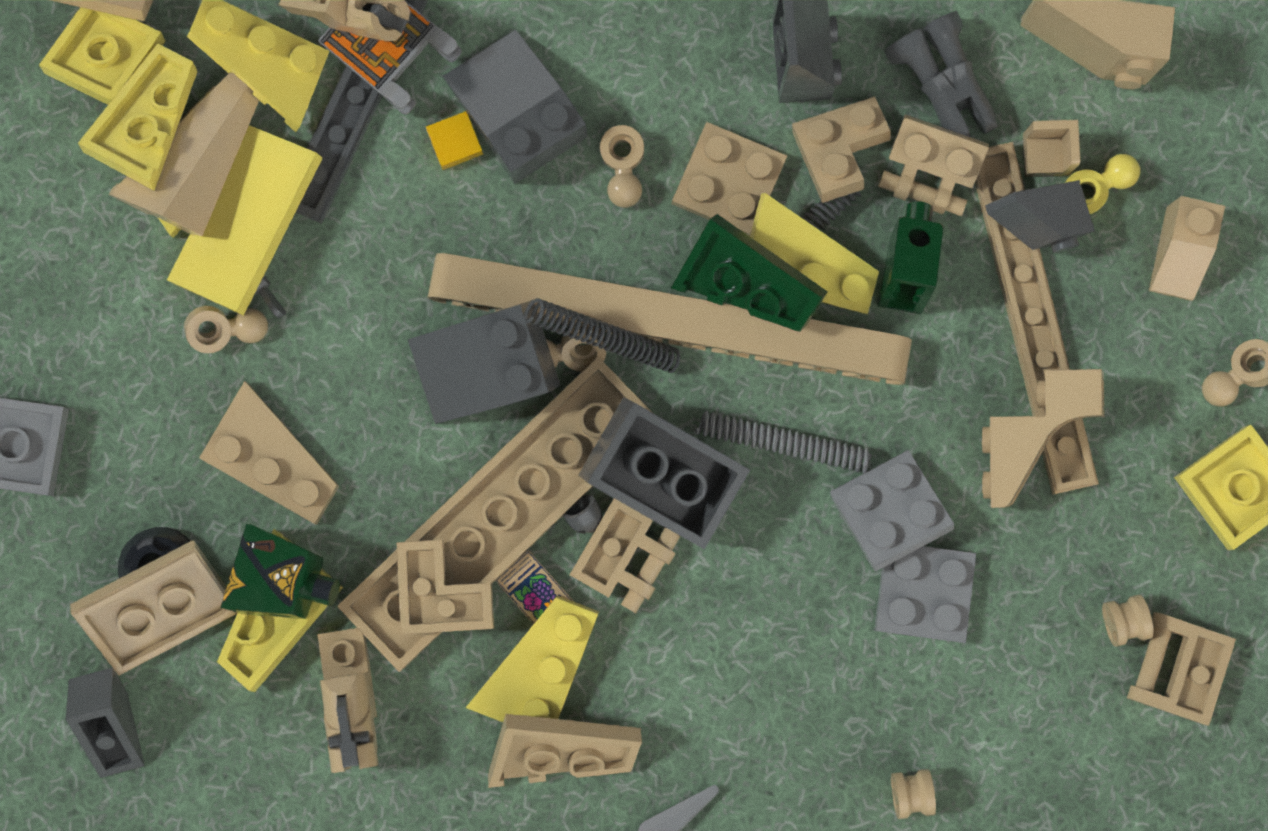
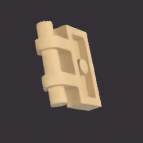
M905 114L889 155L890 160L904 164L902 173L899 176L884 170L878 187L894 192L893 197L904 201L908 197L926 202L933 206L934 212L944 214L945 211L962 216L967 200L952 195L955 183L973 189L989 149V144ZM921 170L941 177L938 189L914 181L917 171Z
M614 498L571 571L570 576L608 598L617 583L629 588V591L621 605L637 613L644 599L649 600L656 588L652 585L664 564L670 565L676 553L672 550L678 542L680 535L665 527L656 542L645 535L653 520ZM639 547L649 553V556L637 577L625 571Z

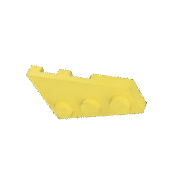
M202 0L187 37L226 72L234 73L254 91L252 94L264 105L268 103L285 118L284 122L296 132L301 126L330 51L223 0Z
M157 43L78 142L82 151L155 191L198 72L193 61Z
M761 193L750 237L828 291L821 303L868 314L879 271L768 194Z
M273 529L272 534L291 542L278 530ZM321 569L320 575L331 577ZM312 601L309 613L305 619L237 613L217 662L248 691L256 692L328 605Z
M557 595L466 708L501 722L504 721L505 714L559 719L599 611Z

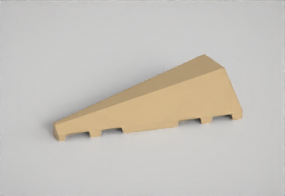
M229 73L180 119L155 191L126 176L121 183L116 184L111 189L109 195L146 214L154 215L191 235L203 236L259 100L252 94L254 91L234 73Z

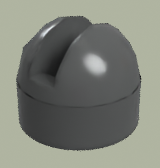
M584 495L573 507L563 514V517L574 531L585 534L596 530L603 515L595 498L592 495Z

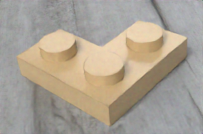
M875 96L792 123V132L822 203L863 190L864 178L853 153L890 141L891 131Z
M444 540L397 542L401 634L494 629L492 583L447 585Z

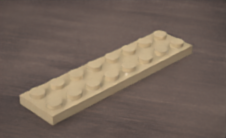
M597 357L405 542L444 540L447 585L493 584L565 512L593 488L592 485L588 484L578 475L623 397L650 412L652 411ZM397 549L337 606L398 672L406 668L442 633L401 634Z

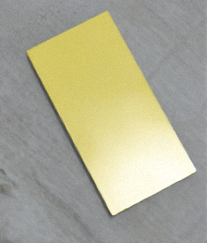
M249 125L203 236L189 235L167 281L244 316L323 158L312 150Z

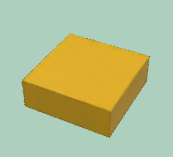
M467 111L426 126L442 170L483 155Z

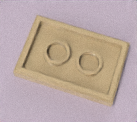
M194 540L70 604L73 617L119 676L237 614L236 612L221 608L227 587Z

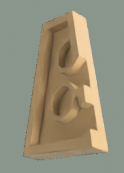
M246 381L242 384L199 457L201 460L314 524H318L339 488L337 482Z
M505 714L489 769L488 788L505 786L504 779L528 776L529 783L545 782L546 774L570 772L576 778L631 772L642 744L641 728Z

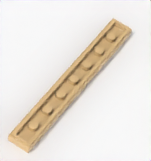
M1013 142L989 147L975 185L1033 416H1045V408L1037 407V381H1045V370H1070L1041 252L1040 249L1032 250L990 217L985 205L1013 192L1025 190ZM1083 419L1072 421L1059 428L1052 435L1042 452L1052 495L1099 484Z

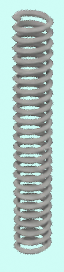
M707 410L702 415L699 427L696 428L697 435L701 433L703 428L704 437L708 435L710 430L709 435L713 438L717 431L716 438L718 440L722 438L724 432V441L729 439L731 432V443L735 442L737 438V443L740 445L744 439L745 446L749 445L752 435L751 446L752 448L756 447L758 442L759 450L763 448L764 443L765 450H770L773 439V453L777 451L780 441V455L784 453L786 442L787 456L791 454L794 444V458L797 457L801 445V460L805 457L806 448L808 447L807 460L810 461L815 448V463L818 461L822 449L820 462L821 464L825 463L829 451L827 462L829 466L832 465L836 452L834 464L836 468L839 466L842 454L841 467L842 469L846 468L850 455L849 471L853 469L855 458L857 457L855 471L859 472L864 458L863 474L867 472L868 463L872 457L867 448L862 450L860 446L856 449L853 445L848 447L846 443L841 446L839 441L834 444L832 439L827 443L825 438L820 441L818 436L813 440L812 435L806 438L804 433L799 437L797 431L792 435L791 430H788L785 434L783 428L778 433L777 427H774L771 431L770 425L766 426V428H764L763 423L757 426V423L754 422L751 425L749 420L744 423L742 418L738 422L735 417L730 421L728 415L723 419V416L719 414L716 418L714 412L709 417Z

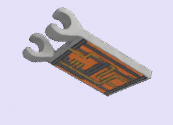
M407 1L406 3L410 9L409 21L402 35L396 41H383L357 36L329 27L318 39V42L381 94L403 115L409 114L415 107L416 102L395 81L422 50L430 44L441 56L451 63L462 53L455 39L438 28Z

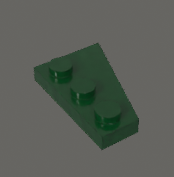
M719 214L709 219L671 286V289L683 293L689 290L707 296V301L721 306L725 303L748 310L751 316L801 332L807 326L828 291Z

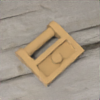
M1154 612L1152 616L1153 637L1149 641L1136 685L1130 686L1127 699L1209 726L1236 639L1168 615ZM1174 633L1182 636L1183 639L1165 696L1153 691L1171 634Z

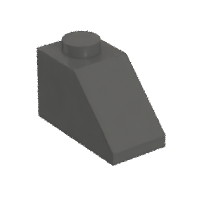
M1080 180L1013 192L985 205L987 214L1032 250L1051 246L1053 253L1063 252L1079 246L1077 238L1095 231Z
M114 668L69 679L66 721L99 777L102 778L144 766L129 696Z

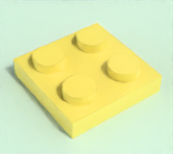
M80 7L39 66L44 74L109 105L157 43L163 46L166 41L162 32L135 19Z
M1251 424L1244 426L1174 477L1227 550L1236 549L1268 525V447Z

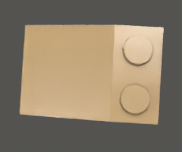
M1033 0L1022 16L1021 26L1101 79L1115 81L1114 85L1119 88L1137 89L1141 85H1146L1170 59L1175 7L1124 0Z

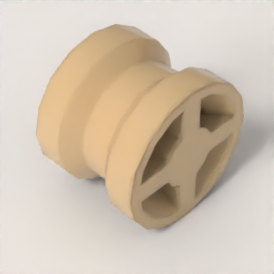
M1141 595L1131 596L1127 602L1121 604L1115 601L1103 603L1102 614L1107 634L1115 647L1126 645L1128 639L1131 638L1147 640L1153 637L1154 629L1151 614L1145 599Z
M929 769L918 770L912 776H905L901 772L891 774L893 802L898 819H906L911 813L921 812L925 816L936 814L935 791Z

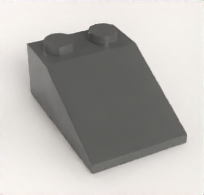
M776 0L772 16L779 103L831 99L835 86L841 85L842 81L840 59H833L831 43H837L838 41L836 16L829 17L828 2L826 0Z
M516 29L443 76L514 184L587 138L586 123L563 89Z
M531 301L408 339L435 424L506 406L548 393L561 386L542 327L532 325L531 322L526 323L525 310ZM533 304V306L530 309L528 319H530L531 313L535 307V304ZM536 312L535 318H534L535 321L537 320V316H538V313H537V312Z

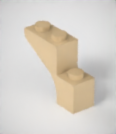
M1102 369L1045 370V381H1037V407L1045 408V416L990 417V427L982 428L983 454H990V471L983 472L982 492L983 498H991V508L1009 507L1015 503L1048 441L1059 428L1082 418L1104 417V371Z

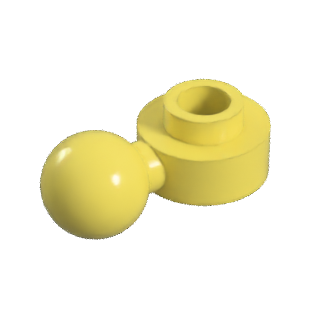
M1118 154L1108 160L1103 173L1100 174L1089 169L1079 170L1073 173L1066 182L1080 180L1081 185L1089 184L1092 186L1094 195L1092 198L1085 200L1089 213L1093 214L1106 203L1110 188L1127 189L1138 181L1140 165L1134 157L1128 154Z

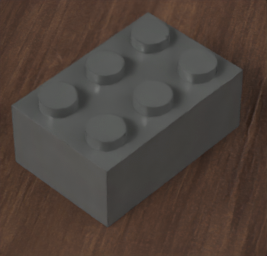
M623 397L578 476L593 487L705 549L750 469L635 402Z

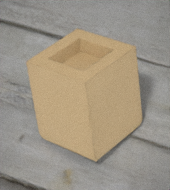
M1078 120L1034 121L1023 133L1025 177L1067 176L1080 165Z

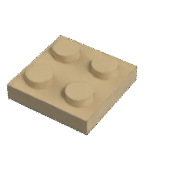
M706 122L672 199V205L708 220L714 215L719 214L750 236L761 193L771 196L787 155Z

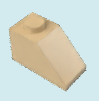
M1180 196L1167 206L1149 291L1189 301L1194 300L1217 248L1225 206L1185 196Z

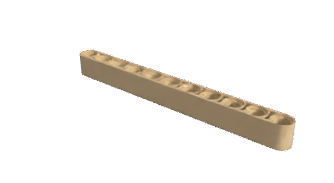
M438 253L435 256L427 297L432 301L446 304V300H452V305L488 312L490 307L496 308V312L540 298L548 303L551 302L554 305L577 311L590 318L613 324L620 329L623 328L626 331L637 333L662 343L663 339H668V344L704 351H706V347H712L711 352L748 359L751 354L756 355L755 360L787 366H793V362L799 363L798 368L836 374L837 370L843 371L842 376L880 382V378L886 379V384L892 385L905 384L912 339L901 335L813 319L809 321L801 332L751 316L748 310L730 304L721 306L697 298ZM545 309V311H544V314H543V317H542L541 321H543V318H544L545 313H546V309ZM552 310L551 313H550V317H549L548 322L550 321V318H551V316H552V314H553V310Z

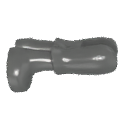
M954 11L930 22L923 30L919 28L888 46L884 53L892 64H908L916 73L923 85L921 91L930 99L943 128L971 137L969 129L960 114L961 111L967 108L982 133H989L996 129L998 125L994 109L975 78L972 61H967L959 39V33L963 25L958 12ZM928 42L941 55L947 66L944 70H939Z

